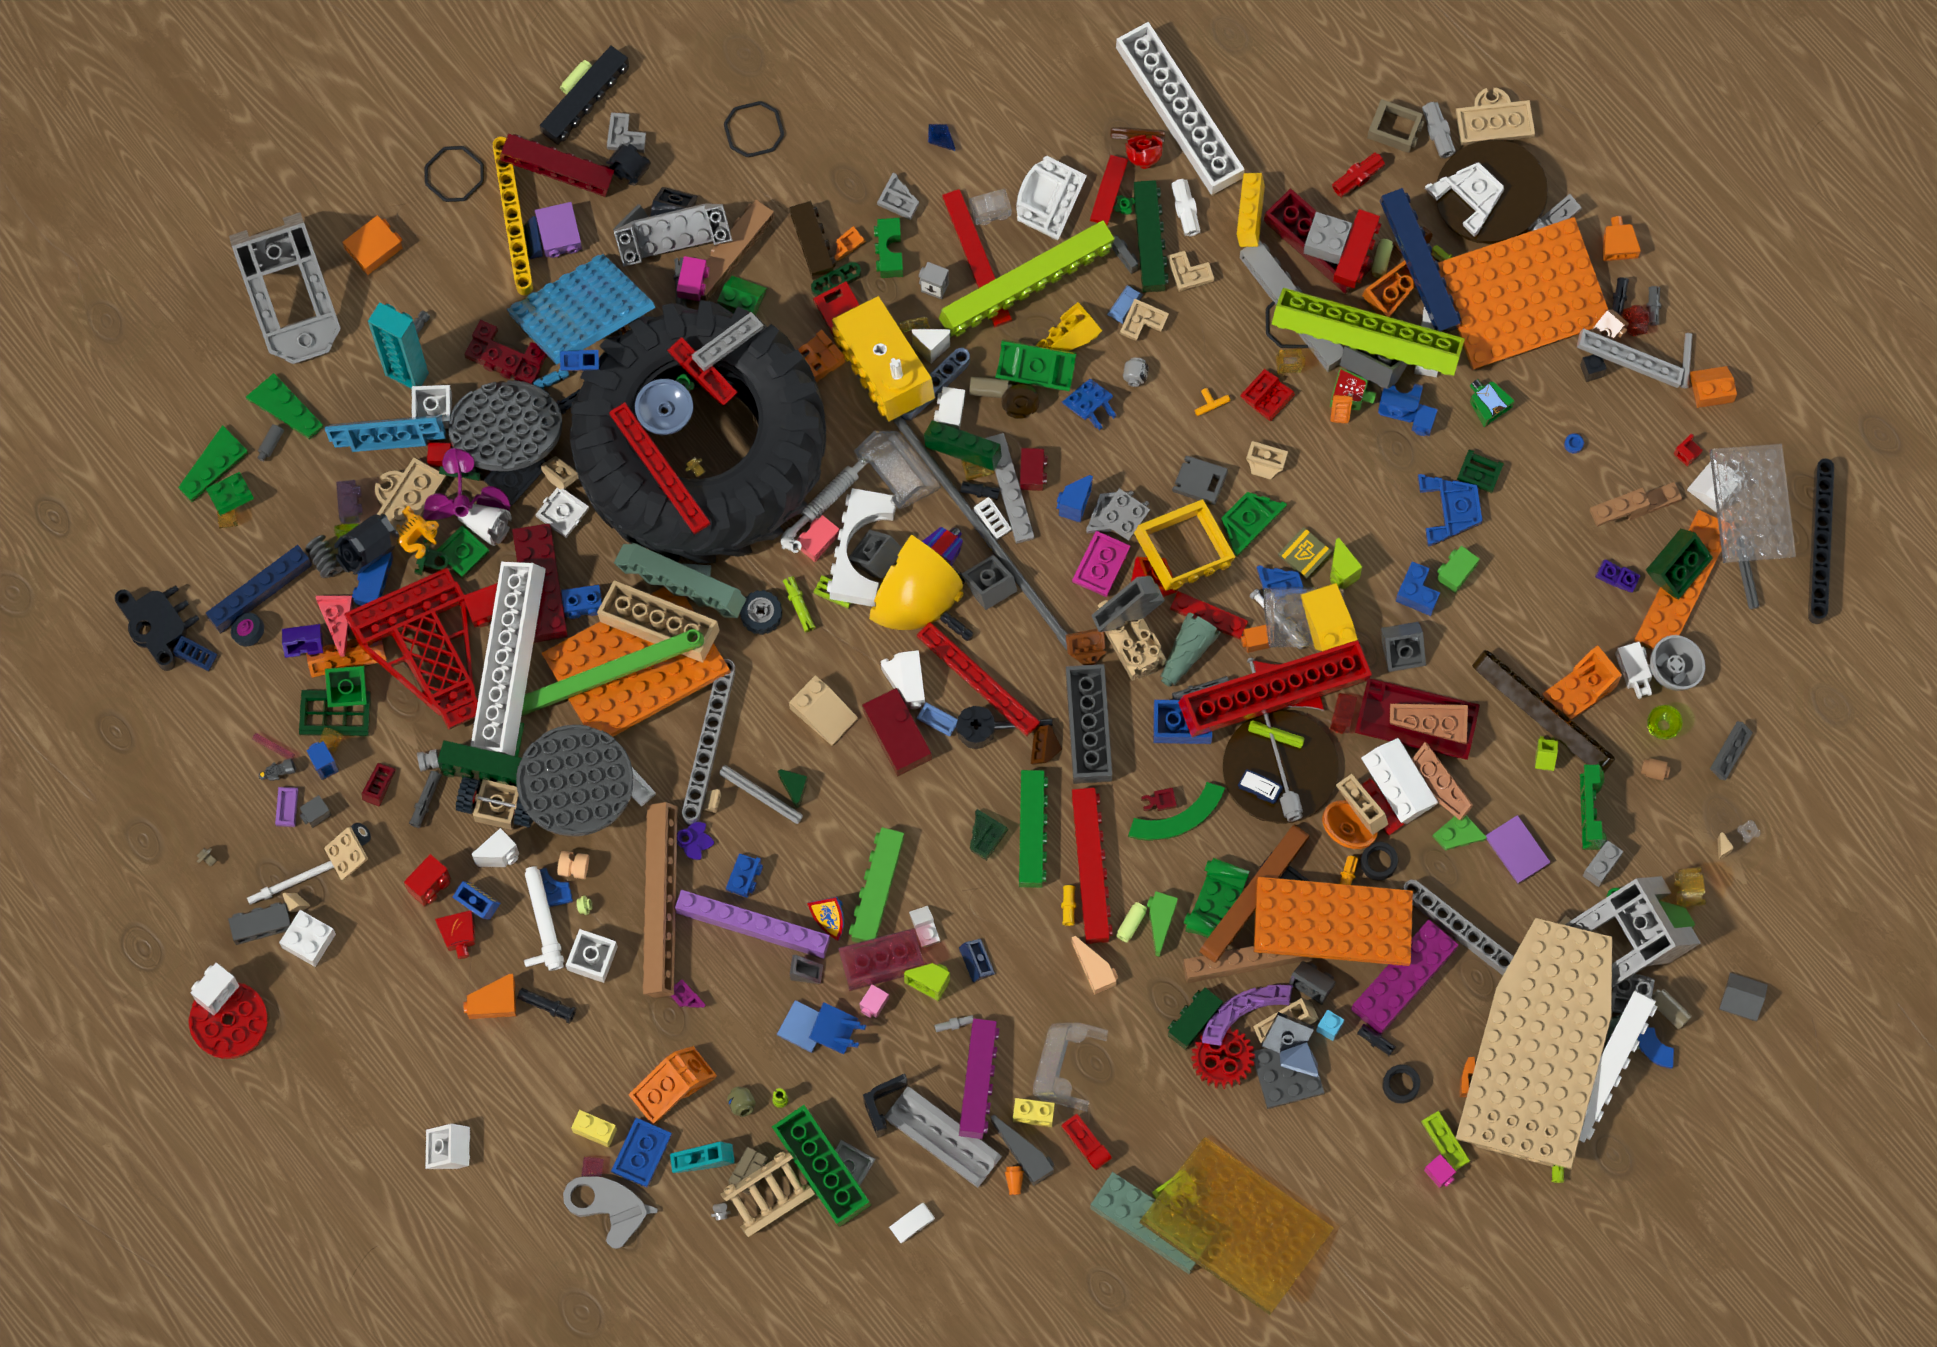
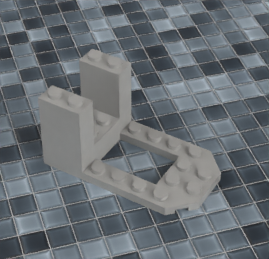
M300 212L284 217L285 225L250 237L247 230L229 236L269 353L292 364L328 353L341 329ZM299 264L316 316L280 328L263 275Z
M1662 876L1636 878L1565 924L1566 926L1592 932L1614 917L1617 918L1634 950L1612 963V988L1646 966L1671 963L1701 944L1692 927L1674 928L1658 900L1671 894V891Z

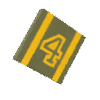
M1303 527L1278 553V556L1307 580L1329 557L1332 551Z

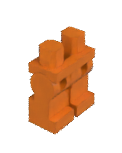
M822 329L816 333L813 339L797 349L809 364L816 383L829 372H833L845 363L844 354L835 344L832 345V341Z

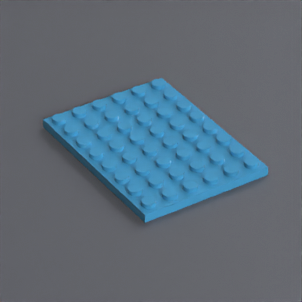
M602 254L593 257L592 261L586 264L579 265L571 273L562 275L559 280L546 284L540 291L529 294L526 299L513 303L507 311L516 323L557 365L560 363V351L583 350L651 311L655 306L651 299Z

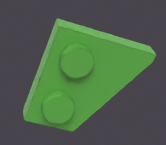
M1467 815L1463 820H1459L1454 816L1432 836L1445 851L1478 841L1483 842L1487 838Z

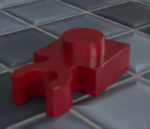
M1173 788L1154 791V797L1149 795L1141 797V801L1150 802L1148 806L1143 807L1144 811H1150L1155 806H1157V811L1177 808Z

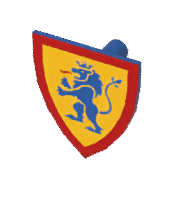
M837 897L808 902L809 910L820 928L839 941L844 927V917L841 908L843 905L842 901L838 900Z

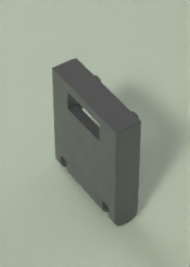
M1185 456L1184 461L1187 463H1182L1175 481V485L1181 487L1173 486L1172 491L1196 500L1203 499L1204 502L1215 505L1228 474V469ZM1213 476L1219 480L1215 492L1208 491Z

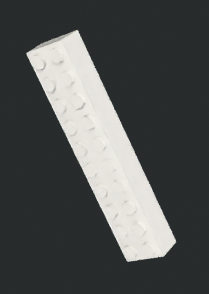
M1149 22L1117 38L1116 49L1210 194L1214 195L1243 179L1245 169Z
M501 562L471 740L472 747L515 756L546 570L534 563Z

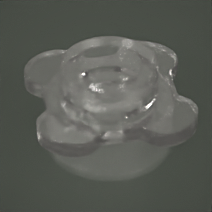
M1748 820L1743 826L1740 825L1737 828L1738 833L1742 834L1744 842L1748 843L1752 838L1760 836V830H1758L1755 822L1752 820Z

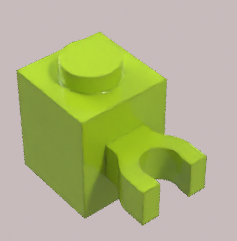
M1540 736V739H1538L1535 769L1554 771L1558 753V741H1555V738L1551 737L1550 740H1547Z

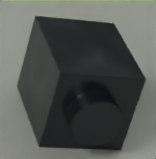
M1594 354L1582 358L1580 367L1586 382L1605 376L1607 368L1603 358Z

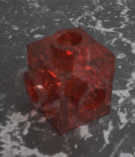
M1639 305L1623 309L1622 318L1629 323L1626 327V333L1631 336L1647 334L1650 312L1644 310Z

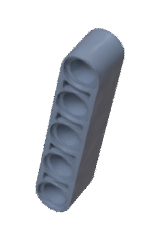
M956 349L930 374L932 382L936 381L939 383V386L933 387L935 398L938 396V393L942 392L943 387L949 386L969 366L970 354L967 349ZM963 356L966 360L961 362L957 358ZM945 369H951L953 372L951 374H945L943 371ZM933 400L913 409L911 412L901 415L904 420L914 419Z

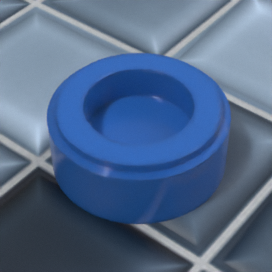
M1578 434L1568 435L1564 442L1565 449L1572 454L1579 453L1584 445L1583 438Z

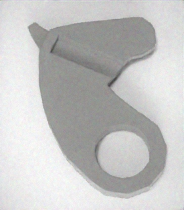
M603 1177L575 1178L567 1184L563 1192L565 1206L570 1213L578 1217L610 1214L611 1230L607 1235L606 1241L614 1249L624 1246L641 1226L646 1215L657 1213L658 1210L652 1206L645 1205L628 1188ZM579 1186H588L595 1193L593 1203L587 1208H578L571 1201L573 1191Z

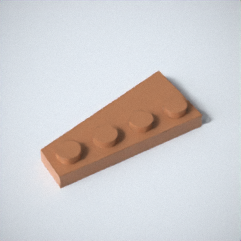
M1390 704V724L1467 744L1468 705Z
M1424 742L1412 760L1438 803L1459 820H1463L1473 807V804L1430 746Z

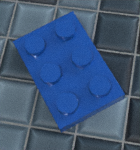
M635 1118L611 1172L648 1188L672 1133Z

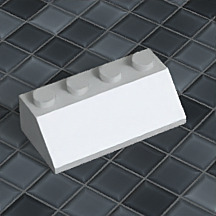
M1399 738L1375 748L1362 757L1363 762L1401 823L1408 824L1438 804L1437 799Z

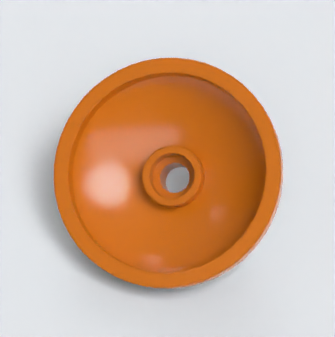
M1345 800L1332 802L1323 813L1322 822L1326 832L1336 843L1344 847L1364 849L1369 847L1377 837L1378 832L1372 835Z

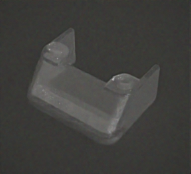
M1082 1023L1052 1024L1047 1032L1033 1084V1094L1035 1097L1088 1112L1089 1101L1071 1097V1083L1064 1078H1060L1059 1075L1068 1041L1079 1043L1086 1036L1107 1041L1108 1030Z

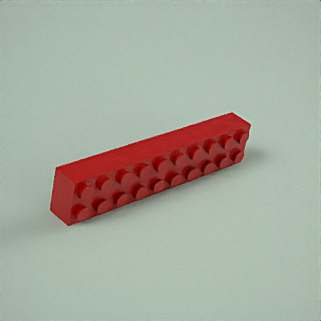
M1356 640L1183 695L1178 703L1191 737H1195L1366 682L1372 674L1359 641Z

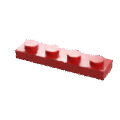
M1179 591L1170 607V610L1183 616L1193 613L1192 618L1196 619L1199 616L1216 627L1218 631L1239 640L1248 624V621Z

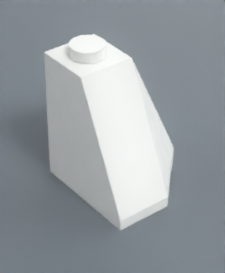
M919 650L895 654L894 658L890 661L889 659L882 660V672L893 689H898L907 708H921L925 704Z

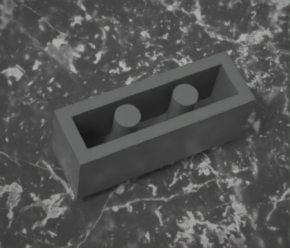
M280 902L270 905L269 908H255L251 910V913H237L232 918H228L233 941L236 945L286 932L291 925L287 906L285 903L282 904Z

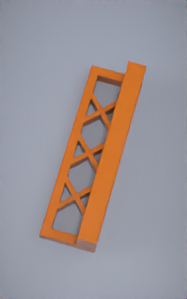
M357 639L347 641L345 656H340L339 652L335 651L337 650L335 644L323 646V653H319V655H308L306 653L312 678L325 675L326 668L365 666L378 663L361 649ZM383 640L368 645L381 658L387 661Z

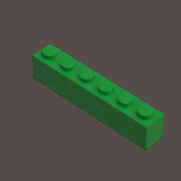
M1021 770L1019 887L1042 888V882H1046V870H1043V863H1047V851H1043V844H1047V833H1043V826H1047V814H1044V807L1048 805V795H1044V788H1048V777H1044V771Z

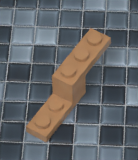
M1675 482L1647 493L1644 492L1643 488L1593 506L1590 508V513L1598 527L1624 516H1627L1629 521L1680 502L1682 497Z

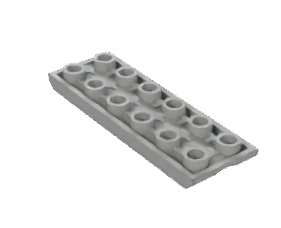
M910 1087L904 1090L884 1116L888 1122L977 1188H979L1002 1158L998 1152L980 1139L959 1136L960 1124Z

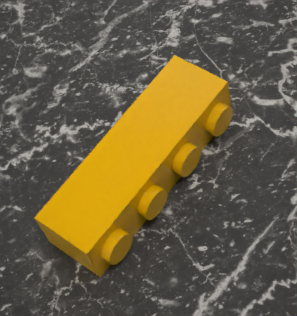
M1243 173L1237 237L1240 247H1258L1265 190L1262 173Z

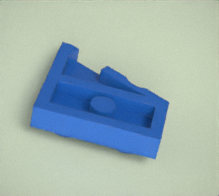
M1257 566L1256 569L1267 602L1304 592L1299 572Z

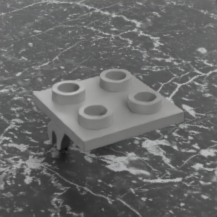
M1119 488L1098 520L1129 541L1138 525L1143 522L1150 512V509L1147 508L1150 503L1148 501L1140 503L1132 497L1134 495L1132 490L1126 493Z

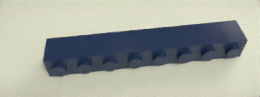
M1403 188L1382 195L1380 204L1434 330L1447 333L1458 329L1461 324V316L1453 307V297L1447 293L1446 281L1438 272L1440 270L1438 262L1432 258V248L1429 243L1426 244L1424 239L1425 232L1422 226L1419 227L1417 223L1418 216L1409 204L1411 200L1408 193H1405Z

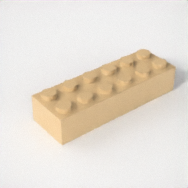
M615 580L597 612L600 622L654 644L691 629H696L703 634L704 644L682 655L702 663L720 631L718 623L714 619ZM698 635L692 638V642L697 640Z

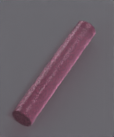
M257 733L252 737V740L287 759H293L295 756L294 753Z

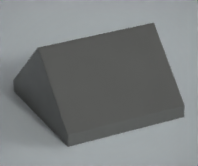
M1730 973L1719 1010L1757 1021L1766 997L1768 985Z

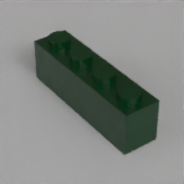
M933 420L924 433L926 448L992 471L995 470L1002 457L1001 445L999 443Z

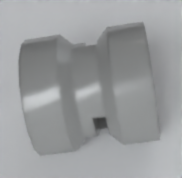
M436 749L430 750L429 754L424 752L417 753L420 771H426L430 766L433 769L439 768Z

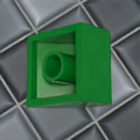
M731 276L724 284L717 303L733 314L737 307H740L756 315L767 288Z
M365 666L325 669L328 707L367 704Z

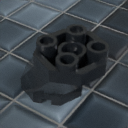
M374 514L347 534L339 537L334 544L335 549L338 548L336 560L345 572L349 573L352 571L354 575H357L386 554L392 552L397 545L399 533L394 529L386 515Z

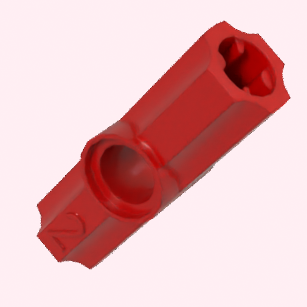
M1374 152L1361 163L1357 162L1352 165L1345 175L1332 184L1334 192L1342 198L1354 188L1363 186L1373 174L1385 166L1383 158Z

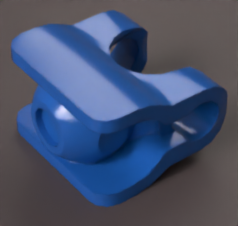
M1395 384L1388 389L1384 388L1378 413L1381 416L1409 423L1413 422L1417 413L1423 385L1414 384L1412 391L1409 393L1399 392L1396 390Z

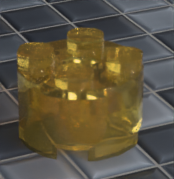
M1701 867L1677 869V872H1674V885L1679 887V891L1676 894L1677 905H1681L1684 908L1706 905V899L1702 900L1703 894H1705L1703 874H1699L1702 871Z

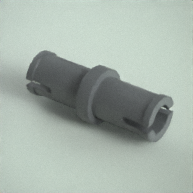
M1651 286L1648 288L1649 302L1646 306L1648 309L1647 324L1655 326L1660 324L1661 288Z

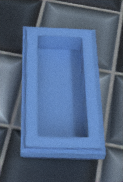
M1127 285L1107 315L1123 324L1134 299L1140 300L1143 294Z
M928 703L924 704L916 718L949 737L954 731L958 720Z

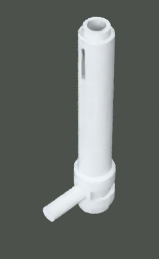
M537 866L526 868L525 877L543 946L541 948L543 955L526 959L524 963L526 967L545 962V966L548 967L549 971L558 970L564 967L563 963L565 961L560 953L562 949L557 941L541 873Z

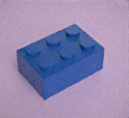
M1154 700L1153 743L1211 744L1212 731L1191 737L1178 703L1179 700Z

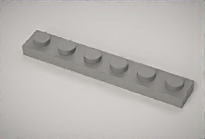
M1584 328L1580 331L1577 348L1676 388L1681 385L1683 368Z
M1004 433L987 437L986 439L1001 445L1002 457L994 471L1015 543L1033 540L1034 534Z

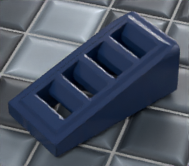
M181 636L173 650L176 657L208 672L218 656L216 653ZM194 648V651H193L191 657L188 656L189 653H190V651H191V649ZM199 651H200V652H202V653H201V655H200V657H199V659H198V661H197V660H195V659H196V657H197V655H198V653H199ZM206 654L209 655L206 663L203 664L202 662Z

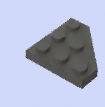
M1268 1048L1251 1052L1255 1054L1253 1059L1267 1109L1324 1095L1319 1074L1317 1077L1282 1067L1280 1065V1053Z

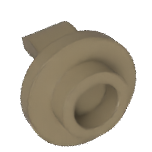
M204 847L197 855L199 858L197 862L200 863L204 860L209 866H212L217 861L209 854L212 848L210 847L207 850Z

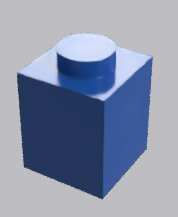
M1419 404L1411 431L1420 436H1430L1438 409Z

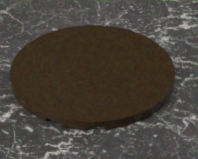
M1485 140L1467 145L1449 158L1441 169L1437 182L1441 178H1448L1457 174V171L1479 162L1504 186V191L1475 237L1463 226V222L1476 212L1452 188L1436 200L1439 213L1453 232L1472 242L1495 244L1526 233L1543 214L1548 198L1547 178L1539 161L1525 148L1508 141Z
M1273 711L1268 713L1271 727L1304 737L1302 748L1275 740L1289 791L1299 795L1303 809L1302 818L1290 822L1284 817L1280 798L1286 792L1271 739L1248 731L1251 721L1267 725L1264 715L1247 720L1231 736L1223 757V777L1232 799L1249 815L1259 820L1276 824L1294 823L1315 814L1331 797L1338 778V757L1330 737L1317 723L1298 713ZM1246 769L1283 786V790L1275 804L1259 799L1257 795L1238 787Z

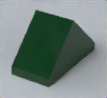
M782 769L778 770V777L796 809L799 808L807 786V776Z

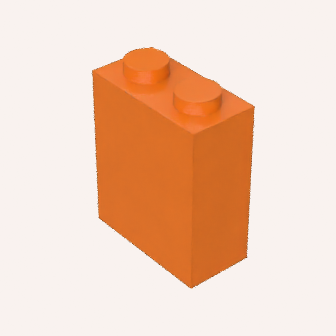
M378 215L342 242L344 249L367 275L403 249L401 244L402 238L397 232L393 233L389 229L391 228L389 223L385 219L381 220Z

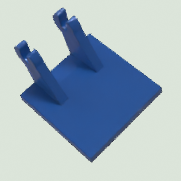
M1092 379L1087 380L1062 401L1066 407L1082 419L1086 420L1089 418L1094 427L1098 428L1099 431L1102 429V425L1093 413L1098 407L1102 405L1109 416H1112L1113 419L1116 417V413L1108 403L1113 395Z
M823 1002L809 1039L844 1054L847 1047L858 1048L859 1046L858 1042L854 1043L853 1040H850L853 1029L865 1030L866 1025H861L860 1022H857L858 1018Z

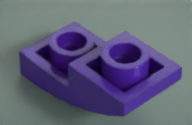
M1605 559L1602 561L1595 577L1612 586L1632 593L1640 575L1626 567L1620 568Z

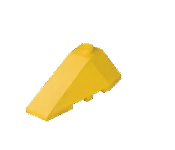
M1077 302L1060 317L1061 322L1056 328L1051 327L1049 336L1046 339L1040 340L1036 346L1070 351L1094 340L1102 330L1080 303Z

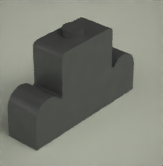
M1152 576L1137 577L1091 616L1099 632L1112 631L1123 626L1125 621L1145 618L1165 600Z

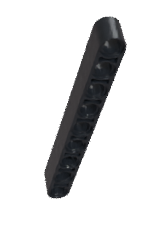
M1827 458L1821 459L1814 471L1808 619L1813 624H1821L1825 620L1829 604L1834 463ZM1820 467H1826L1829 472L1821 471ZM1819 485L1827 486L1828 490H1822ZM1818 503H1825L1827 508H1821ZM1818 521H1824L1826 526L1819 525ZM1817 539H1823L1825 544H1820ZM1816 557H1823L1825 562H1819ZM1815 575H1822L1824 580H1818ZM1814 593H1821L1823 598H1817ZM1814 611H1820L1822 613V616H1816L1814 614Z

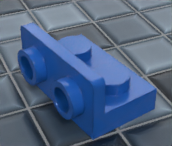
M739 853L726 886V891L748 898L750 893L753 894L756 887V882H754L756 875L760 876L763 869L761 858L757 857L755 859Z

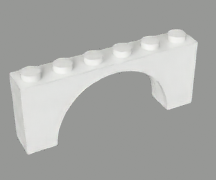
M852 488L851 495L847 494L845 505L848 506L847 512H843L842 523H844V528L839 530L838 540H841L840 546L835 548L834 557H837L836 564L832 563L831 575H833V579L828 581L827 592H830V599L875 607L876 602H874V599L879 590V583L863 577L853 568L847 556V547L852 536L861 527L880 520L893 521L897 496Z

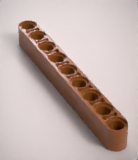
M1293 824L1205 941L1199 953L1214 963L1220 959L1255 912L1257 878L1279 879L1305 845L1310 834Z

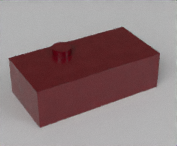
M897 688L862 704L863 713L897 777L932 760V753Z

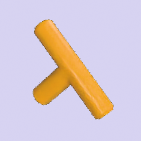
M1204 388L1201 393L1207 404L1195 409V414L1200 416L1230 402L1231 399L1229 395H1225L1214 400L1208 388Z

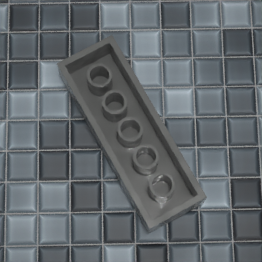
M1104 664L1066 666L1073 784L1112 782Z

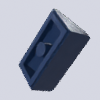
M532 216L524 224L529 259L543 256L537 217Z
M981 939L965 942L959 947L972 982H977L995 974Z

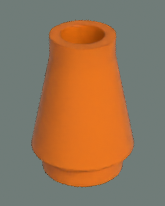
M1022 1166L1006 1167V1172L1004 1173L1009 1195L1021 1194L1024 1175Z

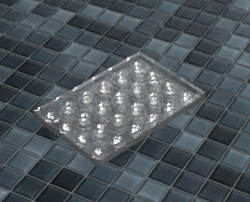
M1782 444L1709 450L1723 563L1796 557Z

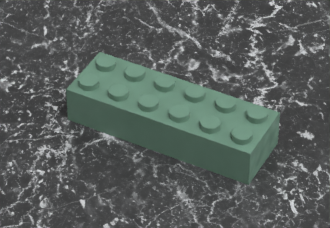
M1114 1172L1111 1173L1090 1205L1091 1210L1188 1274L1191 1273L1212 1240L1211 1236Z

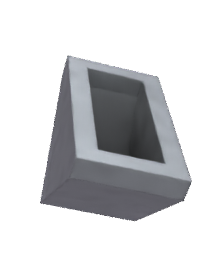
M792 955L790 979L792 981L821 984L823 965L797 955Z

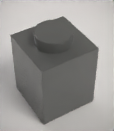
M318 795L300 807L302 814L299 816L305 825L309 823L313 828L332 814Z

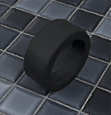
M1374 842L1363 851L1360 862L1361 868L1365 875L1373 880H1386L1396 871L1398 864L1397 852L1388 843ZM1381 850L1389 855L1391 864L1387 870L1376 872L1370 868L1368 857L1372 852Z
M1399 1064L1391 1067L1386 1072L1382 1088L1389 1100L1404 1104L1416 1097L1421 1081L1414 1068ZM1405 1073L1412 1079L1413 1088L1408 1094L1397 1095L1391 1090L1390 1080L1395 1074Z

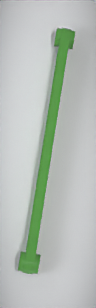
M691 629L525 694L521 716L699 648L704 644V636L698 630ZM698 635L697 640L692 642V638Z

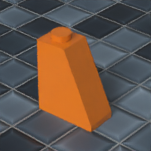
M508 974L467 995V1002L463 1004L464 1014L467 1013L469 1019L516 1016L514 975Z

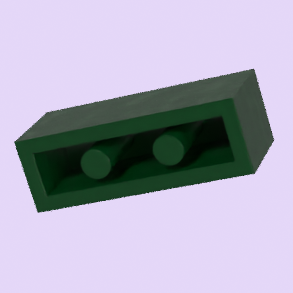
M1205 987L1202 991L1198 990L1194 994L1191 1005H1185L1179 1013L1182 1016L1177 1021L1174 1019L1167 1028L1169 1030L1168 1037L1185 1050L1189 1048L1206 1027L1209 1020L1212 1019L1217 1010L1223 1005V1001Z

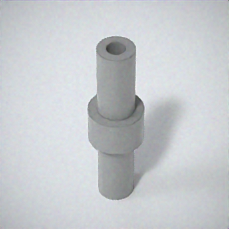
M970 1015L959 1019L957 1017L951 1018L947 1022L934 1025L935 1030L940 1032L948 1029H959V1026L971 1024L973 1016Z

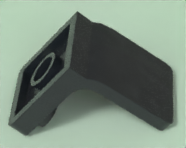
M906 1074L874 1087L870 1092L863 1094V1102L877 1138L885 1135L887 1124L883 1114L879 1115L875 1102L908 1085Z

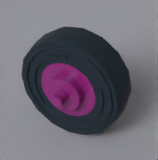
M244 613L233 622L230 633L232 639L238 645L247 647L254 645L261 639L265 626L256 614Z

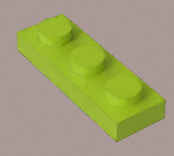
M1439 1111L1421 1121L1443 1158L1455 1171L1470 1162Z

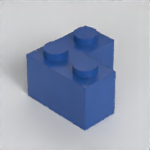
M1412 561L1397 594L1396 602L1431 616L1440 592L1423 586L1430 568Z

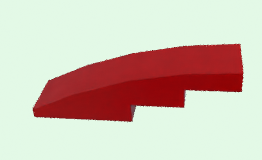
M1110 155L1090 221L1099 223L1104 220L1108 226L1128 159Z
M682 337L667 350L722 405H725L737 393L713 366L706 371L699 367L692 359V354L696 351Z

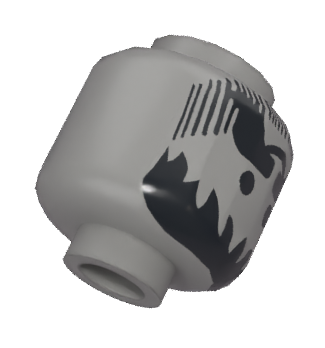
M1131 358L1125 363L1123 379L1128 382L1129 386L1138 387L1139 384H1144L1147 381L1149 366L1141 358Z

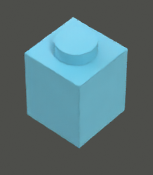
M1327 1010L1316 1031L1333 1041L1343 1026L1344 1019Z

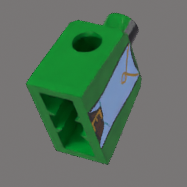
M1477 379L1470 384L1471 389L1475 392L1471 396L1470 403L1484 427L1513 408L1515 401L1496 383L1490 382L1484 386Z

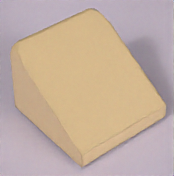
M716 789L706 793L703 805L704 811L713 813L718 811L721 798L720 790Z
M1723 832L1720 833L1717 839L1719 860L1729 855L1733 850L1732 844Z
M283 893L289 912H299V910L303 911L310 907L309 903L297 893Z

